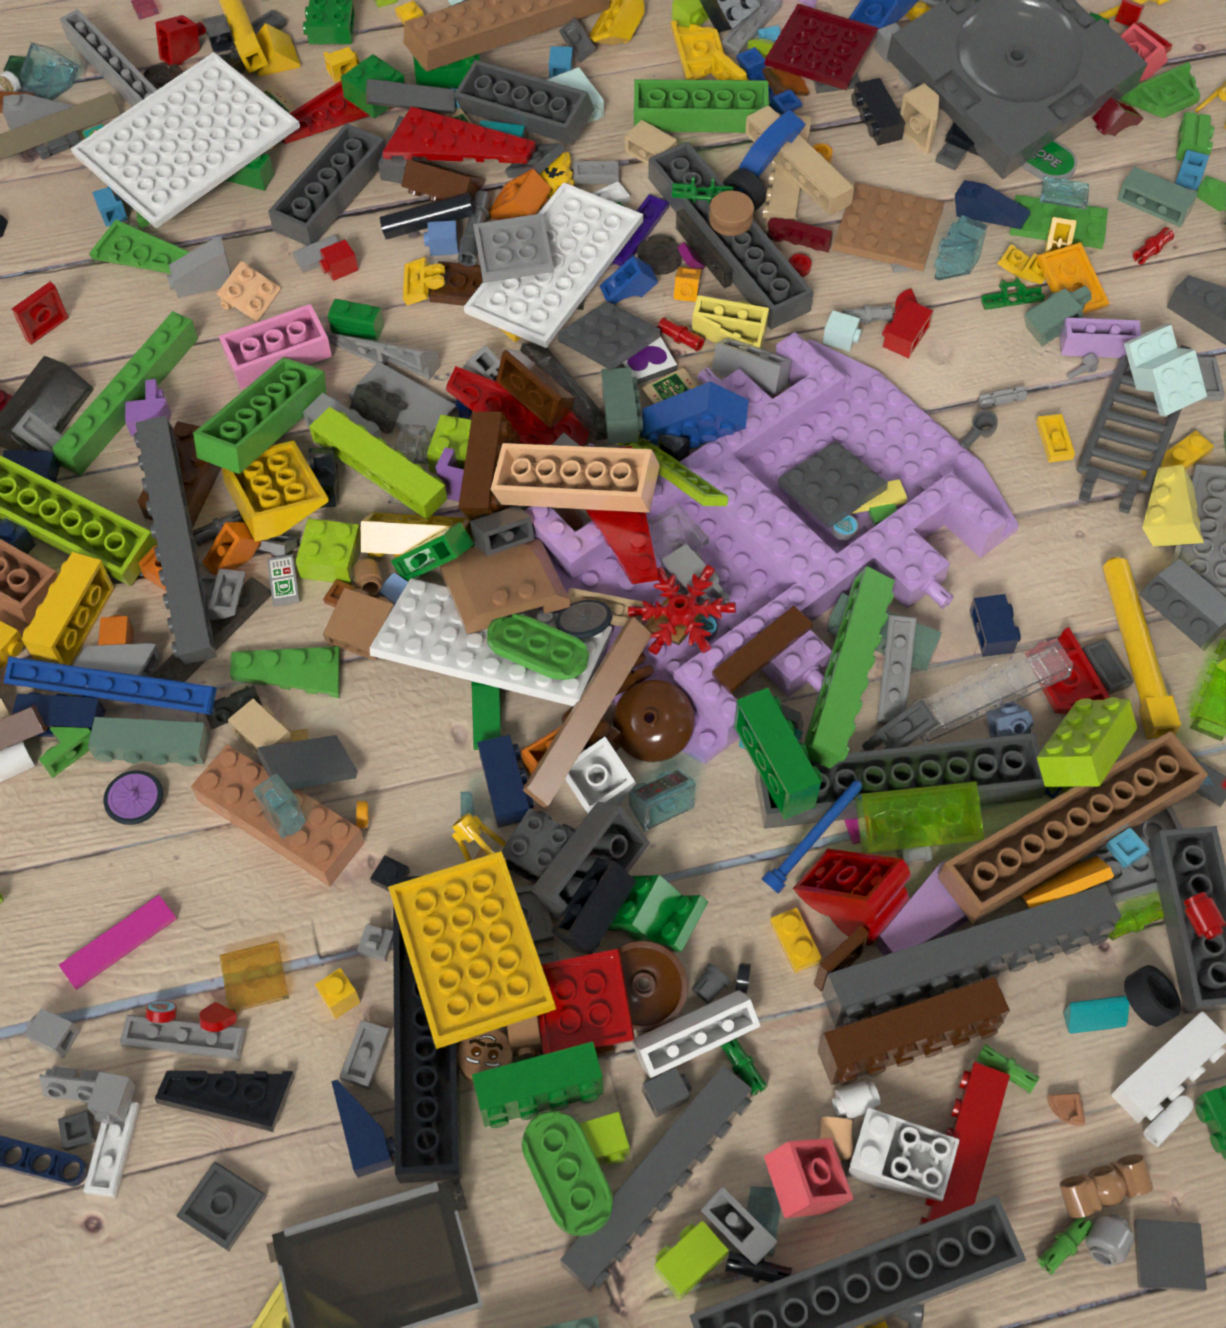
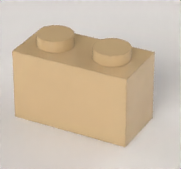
M643 120L625 134V152L647 165L649 158L677 146V139Z
M254 699L228 719L234 734L256 754L258 747L293 742L290 736L292 733L290 727L283 720L278 722L274 718V713L266 704L259 705Z

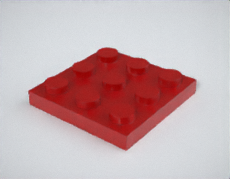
M619 949L541 964L556 1010L538 1015L544 1055L593 1042L595 1049L635 1041Z

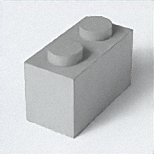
M723 1186L701 1209L705 1216L755 1266L778 1242Z

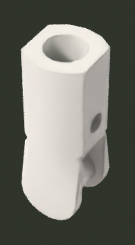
M1187 1096L1177 1097L1144 1130L1143 1135L1154 1146L1159 1147L1189 1116L1193 1109L1192 1100Z

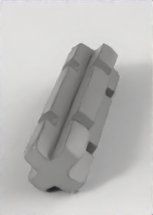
M1025 386L1014 387V390L1008 388L993 391L991 395L990 393H984L979 395L978 402L981 408L992 407L991 404L998 406L1012 403L1014 399L1017 402L1026 399L1027 391Z

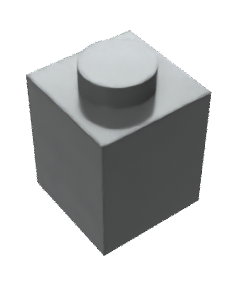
M676 1067L647 1081L642 1086V1093L655 1118L688 1102L690 1097L689 1091L692 1090L685 1074L679 1075Z

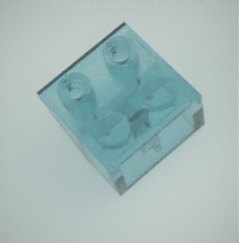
M963 215L957 223L953 222L949 228L948 237L946 239L942 238L937 251L940 254L934 263V268L936 269L934 279L939 281L970 274L980 259L988 225Z

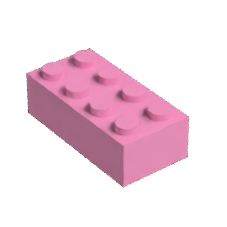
M311 304L219 336L224 355L240 390L252 384L282 357L305 365L332 357L328 337Z

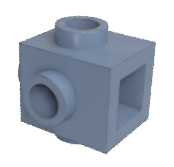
M1015 702L1004 703L1001 705V708L986 711L991 738L1031 733V727L1033 726L1031 713Z

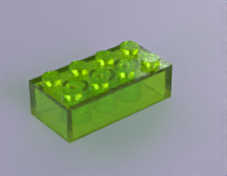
M977 782L866 793L855 797L862 853L873 854L974 843L985 840Z

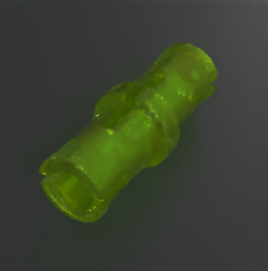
M1155 901L1141 909L1127 911L1124 916L1120 917L1115 925V930L1108 935V938L1114 941L1132 931L1135 933L1140 932L1144 929V926L1164 919L1163 909L1157 911L1161 904Z

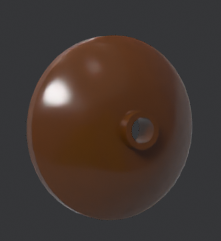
M648 680L632 686L621 696L614 710L613 727L621 732L620 746L629 755L645 762H663L678 755L688 745L695 728V714L689 698L677 686L662 680ZM648 714H654L655 716L654 721L651 723L646 722Z
M633 941L618 947L634 1031L649 1032L673 1021L681 1012L688 993L686 971L679 958L667 947L652 941ZM647 978L650 986L647 988L641 987L639 980Z

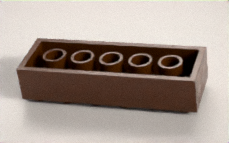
M992 977L825 1032L820 1042L818 1054L830 1084L840 1083L841 1086H846L857 1081L858 1076L867 1073L870 1077L885 1072V1067L897 1064V1067H903L914 1062L915 1057L925 1055L926 1058L940 1054L943 1051L942 1048L951 1045L954 1048H960L971 1042L970 1039L981 1036L982 1039L990 1038L998 1033L1010 1009L996 978Z

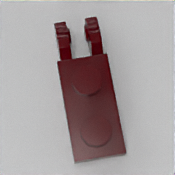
M774 217L768 221L769 230L767 236L775 242L785 240L794 245H802L816 251L829 253L832 243L831 230L789 219L785 220Z

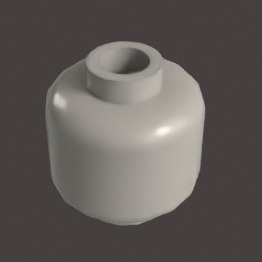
M1111 1214L1110 1216H1100L1095 1219L1087 1236L1086 1245L1090 1250V1256L1094 1260L1106 1266H1114V1264H1120L1126 1260L1135 1237L1124 1218Z

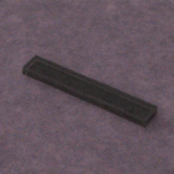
M533 342L522 343L520 351L532 358L539 368L549 373L561 387L569 390L575 398L571 412L596 441L607 439L605 414L548 348Z
M252 576L243 584L235 615L223 619L210 620L216 650L272 596L271 590ZM173 653L150 677L185 682L205 661L185 665Z

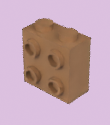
M344 588L323 632V636L328 645L339 646L340 649L377 661L378 657L370 656V646L394 605L387 598L378 597L377 599L369 596L363 590Z

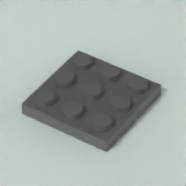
M608 301L558 332L559 342L609 370H613L660 338L659 328Z
M837 441L826 446L778 478V486L827 528L832 527L862 505L886 491L888 485L887 481Z

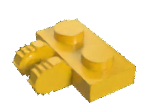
M425 257L404 264L403 301L407 306L428 299V288L436 290L445 285V280L442 276L445 274L444 266L438 263L429 265Z

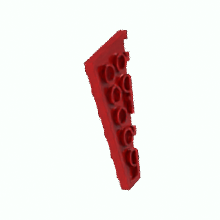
M339 81L289 113L299 121L300 128L281 141L284 144H288L370 115L344 98L342 82Z
M411 106L382 153L383 159H392V156H403L404 160H413V156L426 157L427 160L463 162L464 158H472L476 162H484L485 159H497L499 163L527 164L536 149V143L532 140Z
M455 366L446 385L448 393L474 412H502L516 432L519 433V444L552 445L565 433L579 446L585 447L595 420L571 411L550 429L498 382Z
M632 446L618 447L633 449ZM585 509L596 528L601 531L608 547H611L616 555L619 565L631 584L659 581L646 512Z

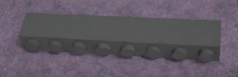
M723 1065L613 1196L612 1212L606 1224L593 1234L579 1236L560 1259L561 1267L589 1292L595 1286L600 1289L611 1275L609 1268L616 1260L621 1263L632 1250V1247L629 1245L637 1235L643 1237L652 1226L653 1222L650 1219L655 1212L659 1210L662 1213L673 1200L670 1194L678 1185L683 1188L693 1175L692 1167L697 1161L702 1164L713 1151L711 1144L718 1137L722 1140L733 1125L730 1121L736 1114L742 1116L752 1103L749 1099L752 1088Z

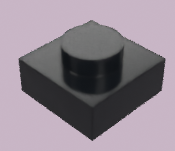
M384 855L370 877V881L372 884L389 892L388 887L393 885L394 877H407L411 871L408 866Z

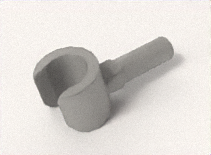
M1094 353L1086 355L1082 359L1084 365L1068 373V379H1072L1086 371L1094 373L1098 368L1097 364L1099 361Z

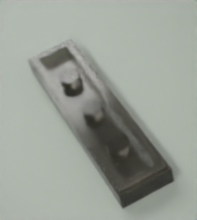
M684 209L677 211L676 230L689 246L696 250L701 261L722 287L732 286V267Z

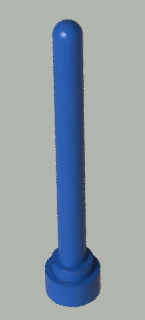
M858 780L853 781L777 869L774 867L771 872L768 870L761 879L779 894L786 886L784 884L787 880L786 876L861 791L862 783Z

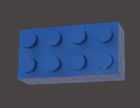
M711 381L643 408V431L640 432V437L649 440L654 445H658V436L660 434L684 437L690 440L689 449L697 448L704 443L716 441L718 438L733 435L735 432L745 429L749 400Z

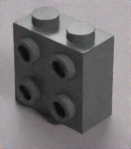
M529 808L502 849L503 856L507 858L508 869L535 884L573 835L575 829L567 824L560 825L552 821V818L542 811L535 812Z

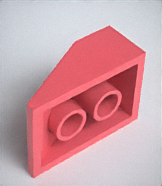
M1135 23L1120 36L1147 63L1139 83L1150 78L1168 62L1165 47Z

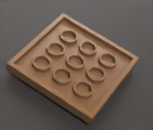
M855 182L852 204L845 209L832 250L924 271L945 202Z

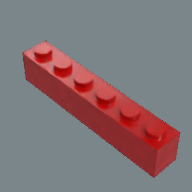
M976 1062L973 1063L969 1071H963L959 1083V1088L964 1089L961 1100L955 1099L950 1115L955 1117L953 1128L947 1127L945 1135L959 1139V1144L943 1201L926 1198L925 1205L930 1206L927 1218L921 1217L918 1226L975 1204L1009 1082V1074Z

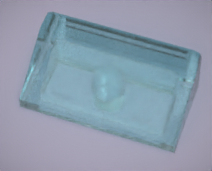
M751 1186L747 1211L776 1239L781 1207L774 1187ZM775 1245L765 1256L773 1257Z

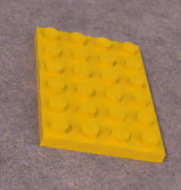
M502 851L388 887L436 1049L556 1010Z

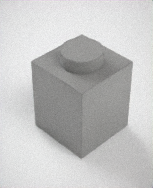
M41 1008L38 1014L30 1019L25 1036L34 1045L64 1059L80 1031L72 1022Z
M99 1071L87 1108L95 1116L94 1119L101 1123L113 1124L114 1120L125 1122L136 1085L129 1077Z

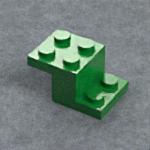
M660 875L632 876L637 882L607 931H624L635 941H652L667 947L671 951L682 952L708 901L702 895H682Z

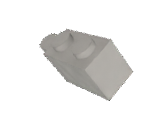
M687 544L661 560V567L664 569L667 577L675 575L674 587L680 584L677 593L684 595L688 593L687 584L692 586V575L696 574L699 577L706 566L701 555L696 550L693 551ZM715 571L707 580L713 582V585L702 590L706 594L696 597L698 604H703L707 599H709L710 604L713 602L711 600L712 597L716 599L723 598L721 604L730 602L729 596L719 585L720 579Z

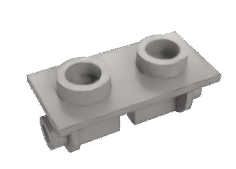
M54 1066L52 1069L48 1068L45 1075L40 1074L39 1076L43 1095L53 1099H70L89 1103L99 1071L82 1070L79 1078H75L77 1075L76 1069Z

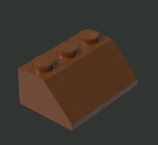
M407 159L401 187L409 189L408 193L421 197L422 193L429 195V200L432 201L442 200L467 192L470 193L473 200L474 193L482 189L485 179L425 161Z
M506 349L502 352L496 382L551 429L571 412L575 398L569 390L561 387L549 373L544 372L535 364L532 358L524 355L520 350Z

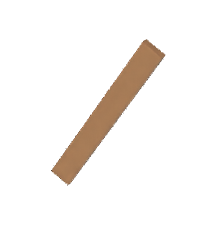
M634 617L629 618L584 689L580 700L576 702L522 789L542 807L549 806L651 638L650 635L652 633Z

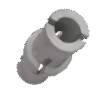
M864 305L862 308L842 309L843 314L860 318V323H865V325L876 321L892 320L891 305L877 307Z

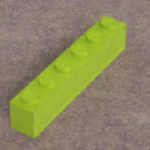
M329 407L309 426L314 442L323 448L334 447L335 456L426 520L447 500L446 486L440 478L432 477L426 473L421 465L418 463L413 464L407 460L402 452L399 450L394 451L388 447L383 439L380 437L375 438L369 434L364 426L361 424L356 425L350 421L348 416L342 411L337 412L332 407Z

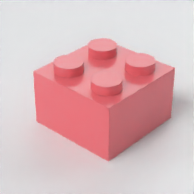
M832 1138L788 1141L764 1156L784 1218L828 1214L854 1200Z

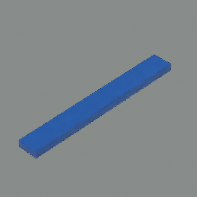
M16 657L8 658L4 683L8 685L212 715L217 690L213 686Z

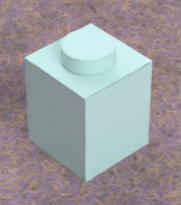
M832 310L825 327L823 344L850 352L853 344H858L861 337L862 329H859L860 318Z

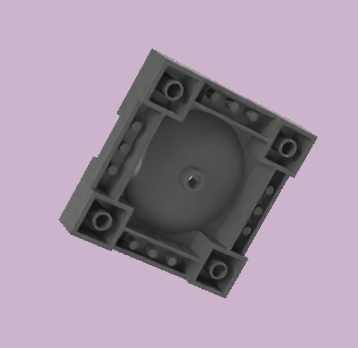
M951 0L948 3L942 1L892 34L887 53V59L914 87L925 83L939 95V106L975 143L976 152L1002 179L1035 157L1040 149L1101 108L1110 97L1119 99L1137 87L1147 66V63L1102 18L1096 21L1076 0Z

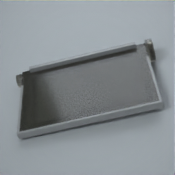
M459 1178L439 1184L435 1182L285 1228L282 1232L272 1234L273 1242L267 1243L268 1255L271 1263L276 1261L278 1263L291 1328H420L483 1308L458 1212L467 1209Z

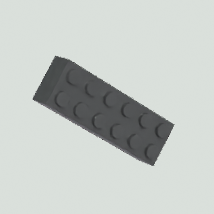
M478 60L473 62L454 94L460 108L465 113L494 122L524 125L525 131L571 145L575 144L594 111V106L586 91Z
M346 123L269 209L268 212L273 231L306 246L317 242L379 170L378 162L385 149L384 139Z
M1217 826L1159 830L1148 840L1184 1013L1226 1010V925L1222 928L1224 933L1213 939L1207 940L1205 936L1198 937L1184 912L1186 907L1183 903L1192 896L1206 892L1208 898H1213L1226 922V865Z

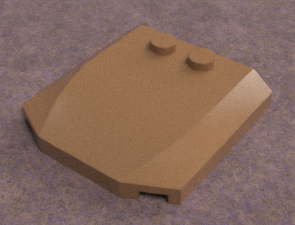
M534 539L533 541L486 556L478 547L470 548L459 557L440 566L442 577L466 634L488 629L493 619L542 606L544 614L570 607V599L541 540Z

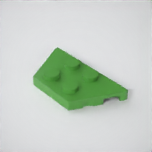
M1187 62L1138 84L1137 87L1119 99L1164 119L1198 103L1201 95L1195 85V77L1191 76L1190 73L1191 64Z

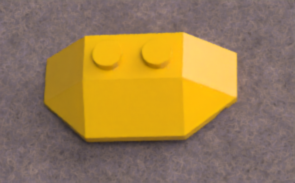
M610 0L609 8L601 12L588 35L593 42L609 45L629 42L633 38V34L640 25V21L645 13L644 0Z

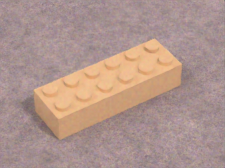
M503 443L491 491L501 505L650 513L660 465L652 449Z

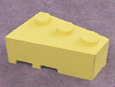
M698 295L693 311L692 332L714 343L730 337L762 349L768 326L769 308Z
M1183 465L1159 467L1142 526L1153 547L1204 543L1200 530V519L1197 514L1194 486Z

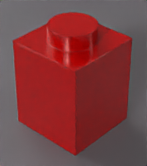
M345 239L320 249V267L324 274H329L332 281L358 271L355 253Z

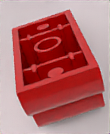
M827 848L793 887V890L809 907L822 915L828 916L848 937L862 925L869 932L866 945H872L909 901V894L904 885L910 879L911 874L902 858Z

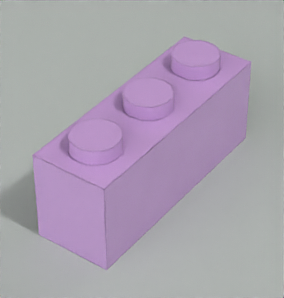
M1065 318L1059 336L1061 356H1086L1090 353H1094L1097 357L1121 358L1126 356L1124 343L1141 335L1140 320Z

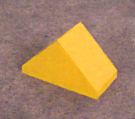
M1053 217L1047 234L1044 253L1072 245L1077 221Z

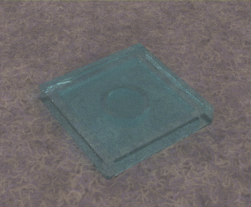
M1043 177L1040 202L1086 210L1089 184Z

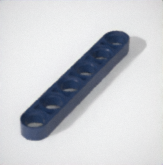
M0 1136V1169L70 1187L80 1185L87 1177V1164L76 1155ZM12 1148H21L22 1155L19 1161L13 1164L7 1163V1153ZM49 1155L51 1158L49 1167L44 1171H36L35 1162L40 1156ZM70 1163H78L80 1165L78 1175L75 1178L66 1179L64 1177L66 1166Z

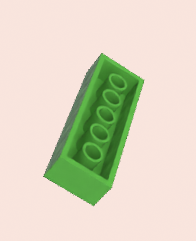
M634 79V126L643 120L663 132L745 133L747 116L769 105L768 81Z
M282 357L193 433L197 458L238 474L243 472L304 417L303 411L322 393L326 394L325 371Z

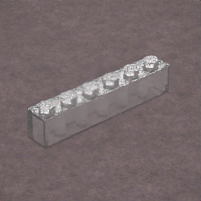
M1057 638L1049 642L1041 641L1033 649L1025 653H1015L1008 661L1001 664L994 663L980 674L968 675L954 686H944L936 694L928 698H918L909 708L918 701L924 700L940 723L920 738L926 744L986 716V711L1001 708V705L1004 703L1016 702L1066 679L1071 675L1073 663Z

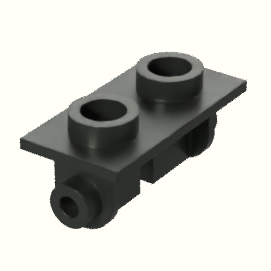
M247 685L244 689L230 694V697H222L215 700L212 715L205 714L211 729L229 723L228 719L252 699L259 705H262L255 687L249 688Z

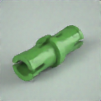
M986 1043L976 1059L977 1062L987 1067L1009 1074V1081L1026 1090L1029 1094L1040 1078L1038 1075L1015 1063V1058H1007L989 1047Z
M1086 1217L1076 1218L1063 1233L1058 1232L1054 1236L1055 1241L1037 1258V1262L1042 1268L1047 1265V1273L1053 1275L1055 1270L1069 1255L1074 1256L1078 1252V1245L1088 1236L1093 1224L1089 1219L1085 1223Z

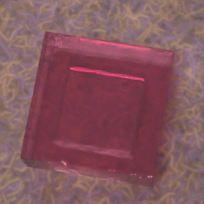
M154 0L131 1L139 20L159 14Z

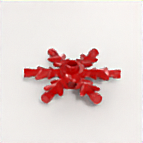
M706 565L699 577L693 574L692 586L687 584L688 593L684 595L677 593L680 584L674 587L675 575H671L668 578L664 569L658 567L660 583L654 584V587L663 591L660 596L669 597L668 604L662 606L656 601L654 606L647 601H642L644 607L628 606V616L636 617L643 615L641 618L642 622L655 616V621L661 615L668 617L667 623L658 625L662 629L650 635L651 638H656V640L650 645L648 650L652 654L657 655L664 643L671 646L672 634L677 635L675 629L677 625L687 626L684 635L690 633L689 645H693L696 641L703 654L711 650L710 644L705 639L711 633L699 628L704 624L695 622L696 615L702 613L706 618H709V614L721 619V612L736 613V602L721 604L723 598H718L710 604L709 599L703 604L696 602L697 596L706 594L702 590L713 585V582L707 580L713 575L715 569L710 565Z

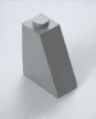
M221 236L213 238L169 264L171 275H167L170 289L176 290L178 298L220 289L231 275Z
M152 643L85 646L82 653L75 658L73 666L151 677L162 657L157 646Z

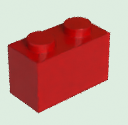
M907 299L902 308L898 307L896 309L892 323L886 324L882 332V336L885 337L883 347L909 359L930 327L933 310Z

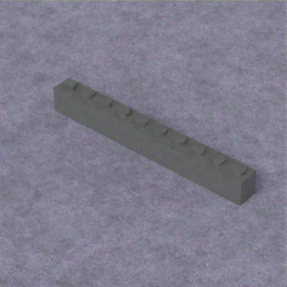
M166 415L136 422L137 433H134V440L137 448H140L141 455L138 456V463L141 470L145 473V478H142V485L145 493L149 494L146 507L149 515L153 516L154 523L150 524L153 538L157 539L158 546L154 547L157 561L161 562L162 570H159V578L162 585L166 587L163 600L166 608L170 609L171 617L167 618L170 632L174 633L175 641L172 642L173 653L185 665L217 658L173 427Z

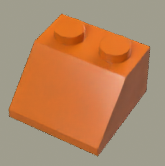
M531 169L504 184L489 209V217L503 220L538 214L539 208L548 200L547 195L551 187L534 169Z

